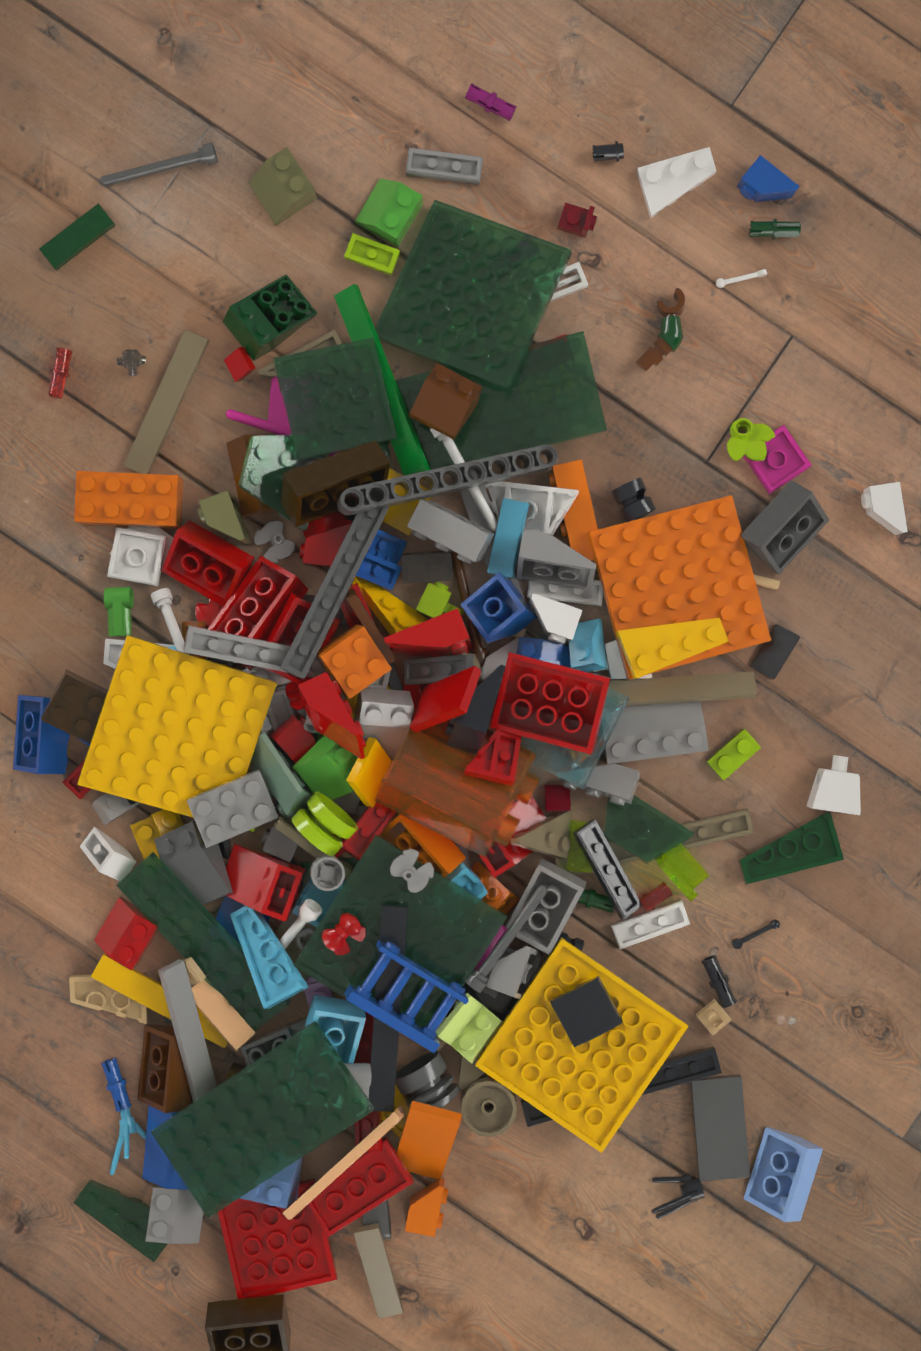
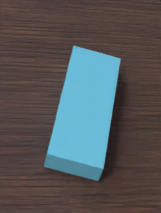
M503 498L487 573L497 574L500 572L505 577H514L529 503Z

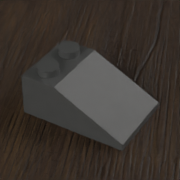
M191 821L154 839L161 864L191 910L233 893L218 843L206 848L195 821Z

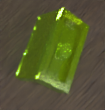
M676 839L654 858L658 866L691 902L698 896L694 888L703 882L709 874L684 845Z

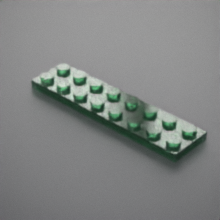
M154 852L116 885L150 922L158 926L157 930L185 959L193 958L205 974L204 980L226 998L228 1003L254 1031H257L290 1003L291 999L288 998L270 1009H263L242 947Z

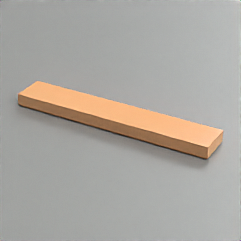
M399 1106L283 1212L286 1218L291 1220L393 1128L406 1115L404 1109Z

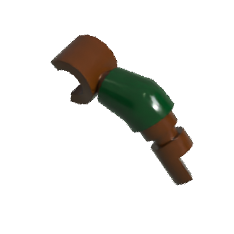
M676 288L674 292V299L678 302L675 307L669 308L663 304V301H657L658 312L664 317L661 321L660 333L657 335L658 339L654 342L655 347H650L635 362L645 371L653 364L657 366L663 360V355L667 356L670 352L674 353L683 340L682 324L679 316L684 311L685 296L679 288Z

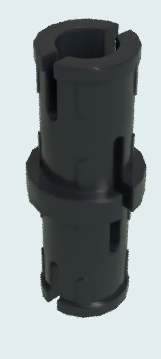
M711 955L706 957L701 963L704 965L710 978V987L715 989L722 1008L734 1005L737 1000L728 984L729 978L727 975H724L717 956Z

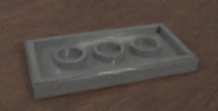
M741 1075L706 1077L691 1081L699 1180L711 1181L750 1177Z

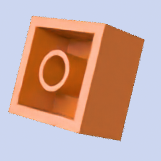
M358 624L320 649L316 655L331 679H336L342 695L349 699L392 669L364 626Z

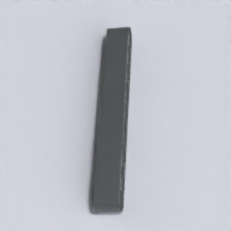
M541 445L346 489L338 497L337 508L344 515H354L531 475L552 467L557 462L558 453L553 446ZM540 453L547 457V464L540 461ZM516 458L523 461L524 469L517 467ZM495 463L500 467V474L493 472L492 464ZM468 469H473L477 473V480L469 477ZM444 474H448L453 478V485L445 483L443 479ZM423 479L428 482L429 491L420 488L419 480ZM395 485H400L404 488L405 496H398L395 493ZM371 490H375L380 494V502H375L370 498L369 493ZM345 496L353 497L356 501V507H348L344 502Z

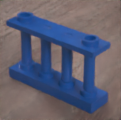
M378 940L376 945L378 951L382 952V955L362 986L358 985L356 988L351 984L345 991L346 1000L435 1053L440 1046L436 1037V1030L456 999L464 1004H467L469 1001L464 993L465 988L454 981L449 984L399 953L401 949L392 942L387 941L385 944ZM393 959L403 965L404 968L384 999L377 1001L371 997L372 993L370 991L390 960ZM414 972L426 981L406 1012H402L400 1015L392 1010L394 1008L392 1004ZM434 986H437L448 994L428 1025H424L422 1028L414 1023V1017Z

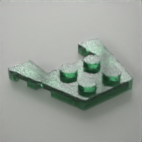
M331 435L251 436L239 487L292 523L281 505L283 473L296 468L300 451L321 458L325 457ZM308 523L300 525L297 528L303 531H307Z

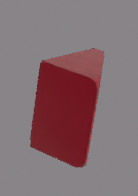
M545 785V811H571L570 789L562 785Z

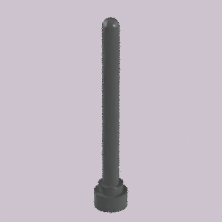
M210 142L203 144L202 148H198L197 152L105 175L100 178L99 182L102 186H109L197 162L211 165L218 163L215 147Z
M540 885L481 967L478 970L475 969L474 972H470L464 981L471 988L479 993L485 988L488 973L546 895V886Z

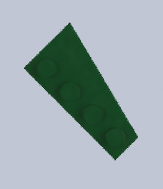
M828 811L738 860L744 883L747 885L844 860L831 813Z

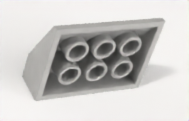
M700 702L604 708L600 729L604 744V759L607 764L709 751Z

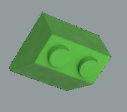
M380 178L356 218L355 223L398 248L423 206V196L401 182Z
M323 736L292 768L313 794L318 791L333 800L353 791L346 779L358 757L326 736Z

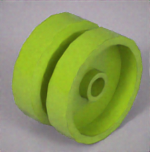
M316 791L307 801L309 810L301 808L291 820L297 830L310 843L325 854L333 857L343 846L341 838L349 839L358 830V826L338 804L323 793Z

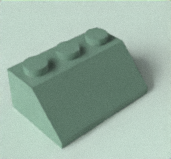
M263 732L258 738L251 759L254 765L251 768L253 771L259 769L262 778L266 782V788L270 797H275L279 802L276 807L283 817H290L292 819L301 808L309 810L307 801L313 793L292 768L294 763L288 754L272 737Z

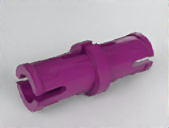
M471 83L465 99L485 108L484 111L488 113L491 111L509 122L517 107L497 97V93L485 91Z

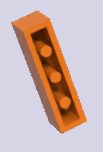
M582 459L554 465L551 468V473L548 474L550 487L579 490L578 496L563 518V522L559 525L561 536L566 537L570 548L590 561L595 562L588 532L598 530Z

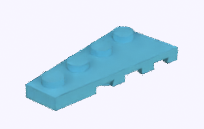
M245 905L230 914L263 1009H270L309 987L260 912Z

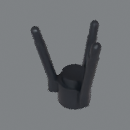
M690 1174L681 1177L652 1178L654 1183H684V1185L680 1186L681 1197L651 1210L653 1214L660 1212L656 1215L657 1219L705 1198L699 1178L692 1179Z

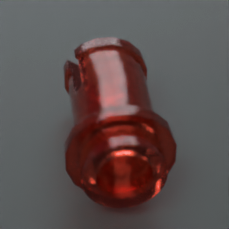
M662 882L648 894L643 893L640 901L647 912L651 909L654 911L657 905L673 896L669 887Z

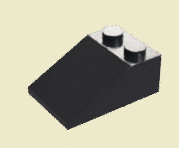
M500 665L475 688L467 713L449 720L445 734L449 735L446 745L476 755L486 735L506 666Z

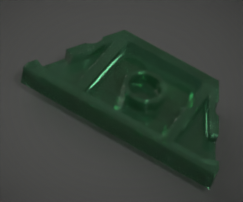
M635 795L632 803H624V806L610 802V797H608L604 836L646 864L689 840L694 835L692 831Z

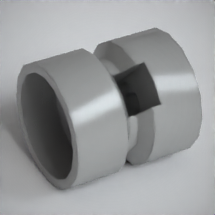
M322 855L313 861L310 875L318 889L333 891L343 883L345 869L337 857Z

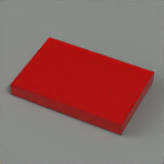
M472 666L425 686L409 728L414 732H419L467 713L481 670L476 666Z

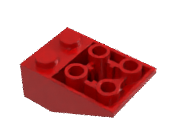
M325 672L299 684L298 687L304 709L315 730L360 759L365 758L363 748L366 747V743L362 736L364 732L358 720H353L351 716L353 714L347 700L343 701L340 695L342 692L336 679L331 681L328 673Z
M528 792L466 832V834L495 878L533 852L532 850L510 844L511 839L520 832L529 831L531 826L540 821H545L546 816L531 793Z
M234 844L226 866L233 893L226 896L262 914L285 922L290 917L306 869Z

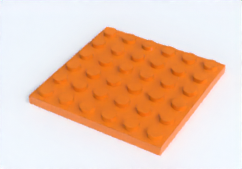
M732 495L588 532L627 680L633 679V675L615 631L720 618L728 642L652 673L771 641L745 541L740 536L742 530Z

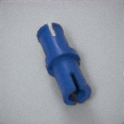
M117 1057L112 1058V1060L103 1061L101 1066L108 1083L106 1088L107 1091L111 1092L116 1112L121 1111V1108L122 1110L128 1109L132 1104L125 1087L127 1082L125 1078H122Z

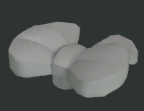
M279 521L267 523L261 531L257 530L254 536L255 544L257 545L271 541L273 546L264 554V558L273 563H277L278 559L282 560L290 557L294 553L296 546L294 542L286 540L282 535L284 525Z
M407 849L393 860L390 866V873L394 877H403L407 881L408 890L417 893L427 885L429 878H433L434 868L430 862H427L416 870L413 865L419 853L417 850Z

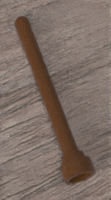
M450 551L463 603L470 597L462 560L457 558L458 553ZM464 610L473 648L471 654H476V658L480 665H482L490 654L486 652V648H483L479 630Z

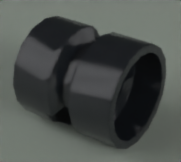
M641 477L612 491L616 503L623 506L621 513L625 522L637 520L656 510L651 497L645 495L647 489Z

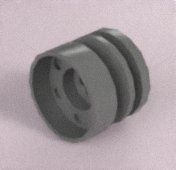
M439 1051L435 1053L429 1052L420 1056L396 1073L395 1084L400 1093L408 1094L413 1092L406 1099L407 1106H410L412 1101L442 1108L460 1092L457 1083H452L454 1080L452 1074L440 1076L446 1070L447 1065Z

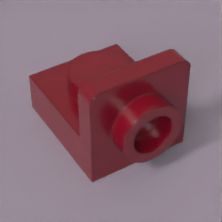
M565 202L557 229L586 238L588 230H594L598 217L593 215L595 207L590 206L588 210Z

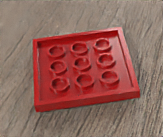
M315 1178L299 1182L297 1199L301 1196L300 1194L303 1190L316 1183ZM236 1197L217 1201L216 1207L238 1299L270 1296L337 1280L338 1275L329 1237H327L308 1206L304 1207L291 1220H288L283 1214L286 1210L285 1208Z

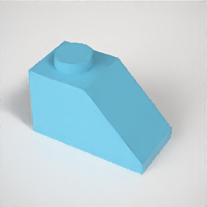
M602 619L578 623L573 640L569 641L571 668L585 672L607 668Z

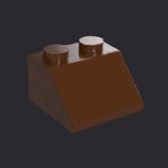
M437 363L426 378L409 416L454 440L476 408L482 386Z

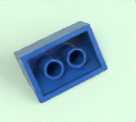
M18 695L13 770L35 774L66 773L68 765L67 745L70 734L41 721V715L51 697Z
M194 1104L191 1105L189 1110L164 1113L149 1105L142 1179L166 1189L191 1190L200 1109L194 1107Z

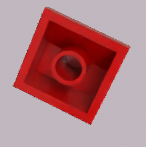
M119 897L94 941L109 958L133 970L141 961L163 921L124 898Z

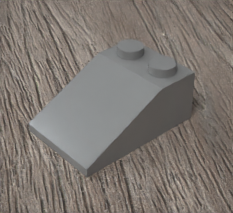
M538 529L523 530L516 579L591 590L596 570L595 563L549 533H543Z
M366 687L358 693L354 721L358 720L364 732L362 736L365 743L369 737L377 739L389 758L393 760H398L411 723L414 705L410 691Z

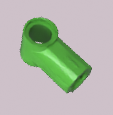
M132 587L105 588L104 605L106 610H108L109 636H132L131 609L134 606Z

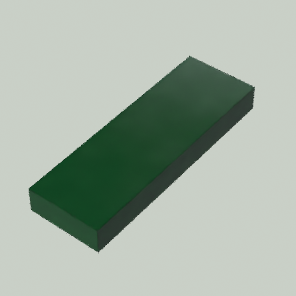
M98 203L44 244L39 250L57 271L116 225Z

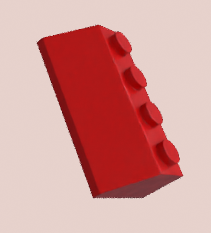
M260 556L208 629L265 641L290 593L292 592L303 598L309 589L296 575ZM239 663L245 668L249 669L250 671L254 667L252 665Z

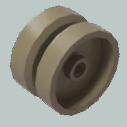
M486 1073L462 1090L461 1113L463 1121L471 1131L479 1136L493 1137L501 1135L511 1127L516 1118L517 1111L514 1092L495 1079L489 1078Z

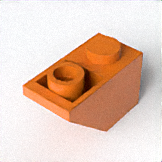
M441 1178V1180L437 1179L410 1198L405 1224L406 1232L435 1237L436 1228L441 1229L444 1213L440 1212L441 1203L446 1204L448 1188H444V1178Z

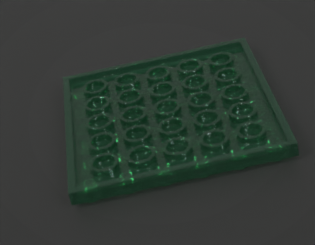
M434 200L377 322L375 330L378 338L382 342L509 391L572 255L571 249Z
M375 834L293 966L346 998L345 991L351 984L356 988L358 985L362 986L378 961V948L376 944L380 936L382 904L408 906L405 956L449 984L454 981L463 987L506 920L507 915L435 870L433 878H429L427 885L417 893L410 892L407 881L403 877H394L390 873V866L393 860L403 854V850ZM416 859L413 866L417 870L424 863ZM350 913L359 920L361 926L365 927L366 936L363 941L359 942L348 935L345 940L350 948V952L345 955H336L325 946L321 937L322 932L325 929L335 928L340 922V916ZM414 972L402 989L400 1015L402 1012H406L426 981ZM376 983L370 991L372 993L371 997L374 999L376 992ZM434 986L414 1017V1023L422 1028L424 1025L427 1026L448 993Z

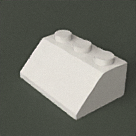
M533 593L529 598L528 604L536 614V620L543 634L548 636L547 640L559 644H565V642L573 640L583 610Z

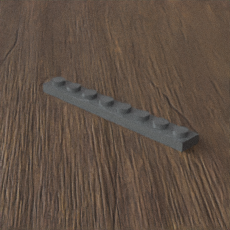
M371 490L369 493L370 498L375 502H380V494L375 490ZM389 507L356 514L280 669L302 680L305 679Z

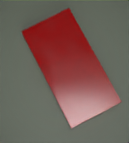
M386 1137L382 1140V1150L380 1152L366 1151L307 1206L327 1237H330L413 1184L414 1179ZM311 1186L303 1190L300 1195L305 1193Z

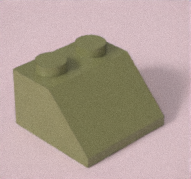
M287 147L267 159L248 183L276 226L317 200L314 187Z
M228 490L199 500L201 508L197 509L202 523H206L207 526L245 545L252 544L236 497Z

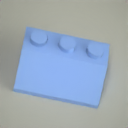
M766 1127L744 1200L783 1222L801 1221L823 1148L804 1138Z

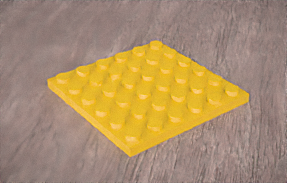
M126 635L77 785L193 817L186 799L246 775L277 682Z
M561 937L523 992L521 999L516 1002L475 1062V1066L602 1153L689 1026ZM599 976L623 1022L608 1032L574 1047L550 1001L556 996L573 990L578 984Z

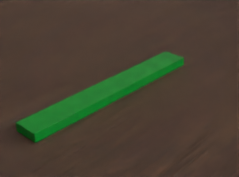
M353 284L335 294L334 298L402 472L406 476L430 470L359 286Z

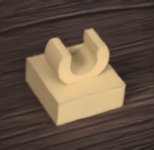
M715 999L695 1014L712 1036L732 1020Z

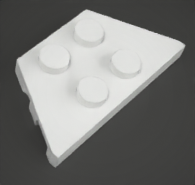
M504 481L485 485L489 489L492 498L491 505L497 515V522L503 498L529 503L524 530L538 529L552 536L579 494V490Z

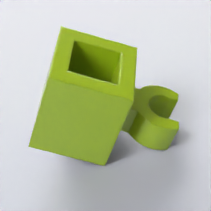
M435 581L434 585L428 583L416 611L434 618L457 609V607L448 603L452 593L448 592L449 587ZM458 608V610H459V612H460V615H461L462 612H463V610L460 609V608Z

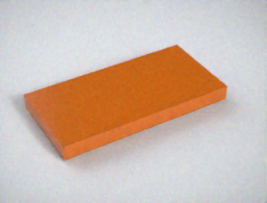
M416 1101L411 1102L396 1151L409 1172L441 1180L461 1123V1113Z

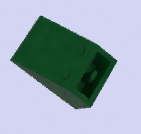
M286 274L229 306L223 323L241 346L245 347L252 360L255 361L276 348L315 317L317 312Z

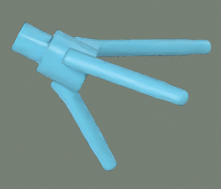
M130 1108L121 1109L119 1137L111 1164L110 1175L115 1174L123 1140L124 1158H129V1134L137 1132L146 1140V1132L138 1123H135L134 1117H131Z

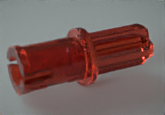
M56 348L53 368L49 371L52 374L48 392L51 398L62 399L66 378L70 377L68 371L73 352L69 349Z

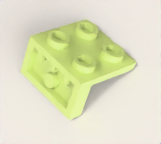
M467 993L466 996L469 999L467 1004L459 1000L456 1001L453 1011L448 1017L443 1019L438 1027L436 1036L451 1045L470 1063H473L503 1022Z

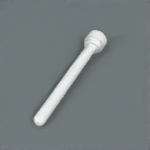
M432 428L430 429L434 438L437 437L439 441L442 440L454 464L465 462L453 439ZM468 469L469 477L474 480L470 470ZM479 487L469 488L468 490L492 532H496L498 522Z
M169 588L159 589L150 595L154 606L161 609L176 650L184 652L185 642L171 608L173 600Z
M306 899L300 906L299 917L279 940L284 949L287 948L307 922L315 921L320 916L322 908L316 901ZM252 975L243 984V988L246 991H251L255 986Z

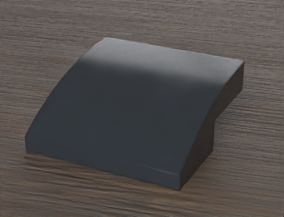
M599 976L578 984L573 990L556 996L550 1001L574 1047L608 1032L623 1022Z

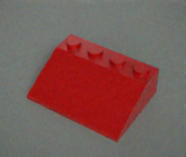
M458 608L384 637L385 643L394 654L426 657L453 656L461 653L469 654V650L472 649L470 637Z
M509 652L490 728L592 754L601 725L610 678Z

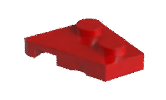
M496 730L489 741L479 750L475 758L466 766L463 775L512 786L515 782L522 736Z

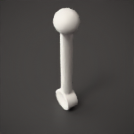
M763 269L755 273L725 280L719 278L716 280V286L723 288L726 284L764 277L767 275V270Z

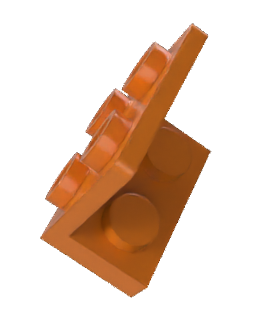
M476 862L471 870L481 879L488 893L462 915L476 931L487 916L490 915L501 923L520 900L514 892L494 878L479 862Z

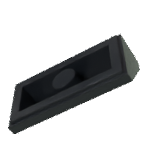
M775 624L770 632L771 641L765 642L750 665L751 668L771 680L777 677L800 639L799 635L778 624Z

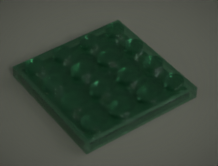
M373 338L273 358L297 461L349 450L362 443L367 444L375 440L377 443L397 439Z

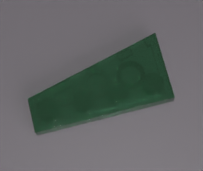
M90 1179L73 1202L152 1262H155L168 1244L145 1242L150 1206L142 1203L140 1199L127 1197L120 1194L118 1190Z

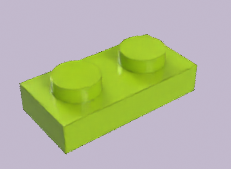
M352 233L344 258L345 260L392 276L400 250Z
M742 729L706 762L724 781L754 755L761 746L746 729Z

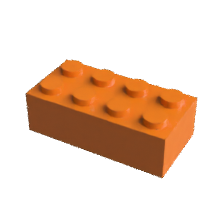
M77 471L74 522L90 526L179 529L182 525L184 480L178 475Z

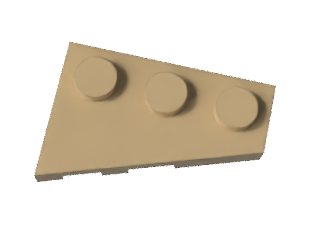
M92 974L71 975L69 977L71 1003L99 1011H108L115 1013L119 1017H128L139 1020L138 1022L148 1024V1007L91 978Z

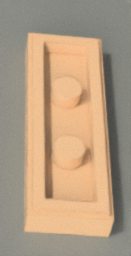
M207 977L201 983L191 988L196 1007L235 1051L255 1034V1031Z

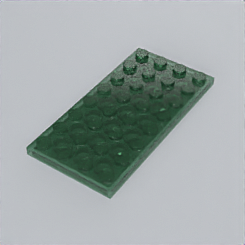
M584 331L446 367L482 386L476 408L453 440L465 462L541 445L551 446L607 431ZM431 371L395 380L408 414H410L417 396ZM410 417L430 470L455 465L442 440L439 441L437 437L434 438L430 431L431 428Z
M314 1021L155 1127L151 1134L207 1218H209L371 1113L374 1106L317 1022Z

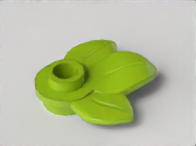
M740 418L733 422L730 427L731 438L727 442V451L734 461L740 460L744 455L753 461H764L767 454L765 442L773 439L775 434L766 424H753L749 419ZM745 430L747 433L742 434L738 431Z

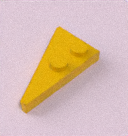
M355 576L352 584L358 583L366 603L390 635L429 620L379 585Z

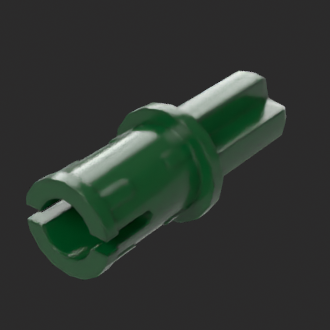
M773 219V221H750V238L772 237V240H775L776 237H798L801 233L800 222L777 221V219Z

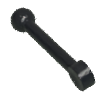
M774 919L769 925L742 939L735 938L732 941V946L735 949H740L743 943L772 928L778 929L780 922Z

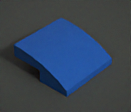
M378 529L356 576L393 590L402 569L397 564L407 541Z

